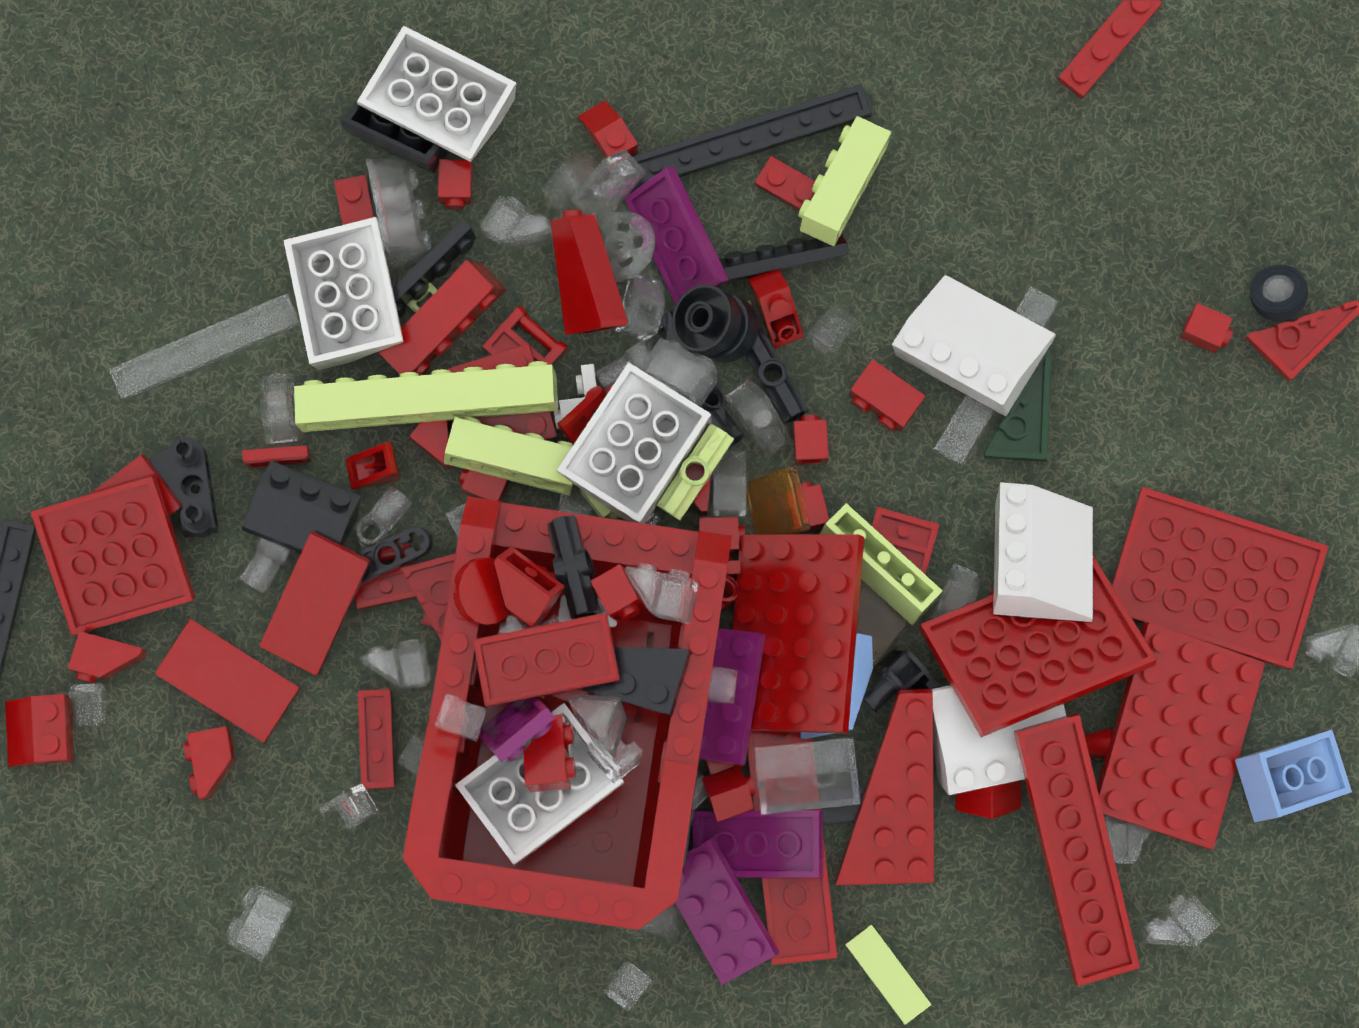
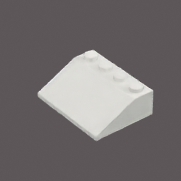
M403 26L359 97L357 104L471 162L498 128L515 100L516 82Z
M377 217L284 240L310 365L318 370L353 362L404 342Z
M945 275L910 315L892 343L897 357L1000 414L1007 416L1056 337V334Z
M628 362L566 455L557 472L624 520L645 524L679 472L682 463L689 457L711 424V414Z
M1000 482L995 504L993 614L1092 622L1093 507L1034 485Z
M951 685L931 689L933 692V748L937 781L948 795L1025 779L1014 731L1066 716L1064 704L981 738Z
M565 703L551 713L554 716L562 714L567 724H572L574 744L569 745V758L574 757L576 778H571V789L530 792L525 786L523 752L514 760L509 761L506 759L502 763L494 755L455 784L514 866L624 784V781ZM534 736L524 744L525 749L535 739Z

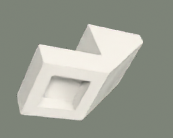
M594 364L581 365L582 375H576L578 395H586L590 389L596 387ZM585 397L559 400L560 410L554 411L556 429H560L557 423L582 402Z

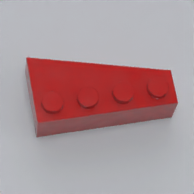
M466 260L402 326L401 331L404 342L381 350L378 353L399 374L415 372L419 376L425 375L431 368L430 363L437 356L441 357L452 347L453 341L460 334L465 333L475 323V320L491 307L507 289L482 263Z

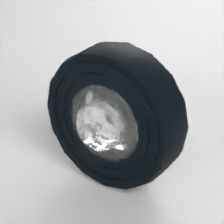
M1283 264L1269 266L1261 270L1254 277L1250 286L1251 303L1256 312L1265 319L1280 321L1292 318L1305 307L1308 299V285L1302 273L1294 267Z

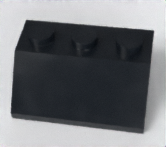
M357 102L341 121V126L347 133L432 173L438 168L439 159H445L448 150L358 105Z
M271 461L258 483L242 531L298 553L302 552L312 531L343 546L357 520L361 495Z

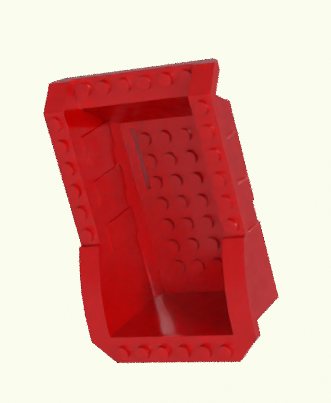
M467 497L460 524L429 722L420 758L403 853L404 862L431 899L633 930L641 929L678 901L729 560L731 535L689 531L508 504L490 499ZM574 515L577 517L584 548L589 552L594 566L595 577L592 580L620 564L629 572L646 604L639 609V614L627 621L619 620L615 627H610L614 647L690 649L692 652L672 716L589 692L587 694L592 704L590 712L583 709L581 715L571 711L624 781V784L514 866L455 784L495 755L476 732L510 704L505 703L485 707L473 639L532 627L519 621L511 611L506 618L497 624L480 625L468 622L459 613L454 603L453 593H456L454 580L461 566L471 559L486 557L496 559L511 546L536 565L546 567L548 571L554 572L553 558H555L547 523L561 516ZM564 589L559 596L558 611L545 622L540 621L534 627L560 622L558 621L561 597L565 595ZM552 696L550 702L536 697L550 712L565 702Z

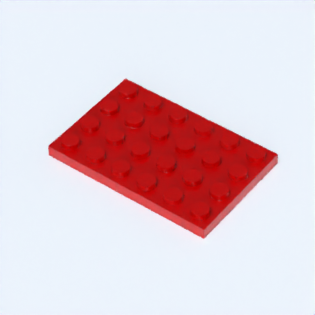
M1142 487L1111 585L1134 621L1143 624L1144 622H1150L1265 663L1292 670L1329 546Z
M859 534L741 535L739 550L741 574H737L739 594L735 599L732 630L756 632L766 635L750 731L848 734L864 549L863 536Z
M1094 556L1092 622L993 614L994 595H991L924 622L920 625L919 629L981 738L1153 667L1157 661V658Z
M1144 622L1141 634L1157 658L1155 666L1128 677L1097 785L1103 815L1213 850L1236 770L1235 759H1238L1240 756L1265 662L1150 622Z

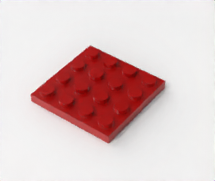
M155 474L30 512L71 635L79 634V631H90L183 604L196 598Z

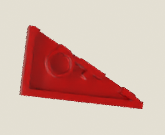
M1359 300L1351 301L1326 311L1322 310L1294 321L1283 322L1258 332H1251L1245 339L1289 382L1359 314Z

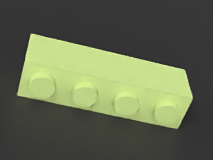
M858 116L852 126L846 125L839 138V143H842L839 150L833 149L825 165L828 168L825 176L818 175L812 188V192L815 193L812 200L806 199L799 211L798 217L802 218L800 231L835 246L888 147L891 131Z
M472 417L454 418L445 450L444 464L568 496L571 495L573 487L571 481L557 472V469L572 448V443L566 441H558L557 443L546 441L542 436L534 433H526V435L515 433L511 428L503 425H495L494 427L484 425L478 419Z
M847 503L824 525L820 534H859L864 537L861 579L912 626L933 606L943 591Z

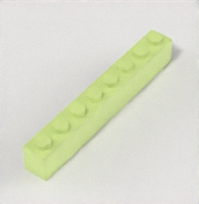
M535 361L529 363L527 367L501 364L492 370H483L481 367H468L464 369V372L451 373L450 370L440 369L432 371V375L419 376L415 372L401 373L397 378L372 375L367 380L355 381L353 378H339L335 380V383L323 384L322 381L310 380L304 382L302 386H294L295 424L301 432L454 420L455 417L461 419L463 417L480 418L558 411L557 377L552 364L548 365L543 361Z

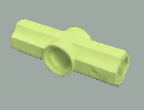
M710 424L689 457L682 463L679 472L657 503V506L681 521L703 486L709 481L710 475L734 441V438L720 428ZM699 464L705 469L704 476L700 480L693 481L686 476L687 468L690 465Z

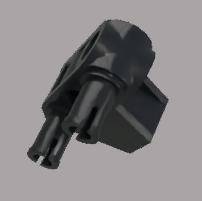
M192 438L177 439L171 446L148 460L183 505L179 508L185 538L195 536L206 537L210 534L218 533V521L207 452L198 441ZM200 486V492L194 494L192 493V488Z
M896 646L873 667V670L881 680L864 695L863 701L876 713L894 694L897 695L898 690L934 689L941 686L912 652L906 648Z

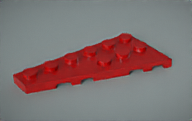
M931 689L898 690L881 747H879L875 758L876 762L872 774L869 776L854 821V828L849 843H847L840 870L837 872L835 885L934 883L933 692Z

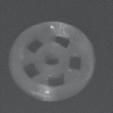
M617 211L599 219L597 223L601 235L603 233L607 235L604 245L608 258L611 260L610 265L615 281H624L639 274L650 262L655 250V234L650 223L643 216L631 211ZM630 224L628 232L617 231L618 225ZM642 236V246L635 248L634 237ZM623 245L621 249L617 250L618 246ZM632 256L634 261L622 268L620 262Z

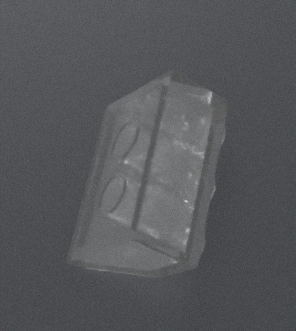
M367 159L366 164L384 252L390 267L420 261L426 255V250L432 248L428 230H421L419 219L425 218L422 200L415 201L413 189L419 188L416 170H409L406 160Z
M852 737L753 748L761 815L861 804L854 739Z

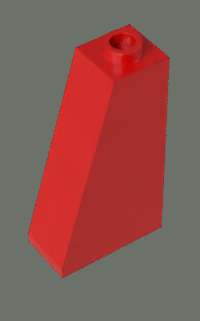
M581 209L563 211V217L550 221L565 335L594 333L628 325L627 316L595 214L582 215Z

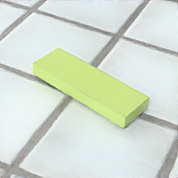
M872 925L845 944L904 1025L931 1006V1003Z

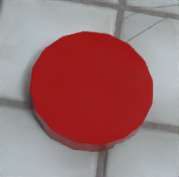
M491 557L471 559L462 565L455 575L456 593H453L454 603L459 613L468 622L474 624H497L510 613V610L505 607L494 565L495 559Z

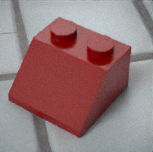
M66 694L30 696L5 702L8 767L74 762L70 696Z

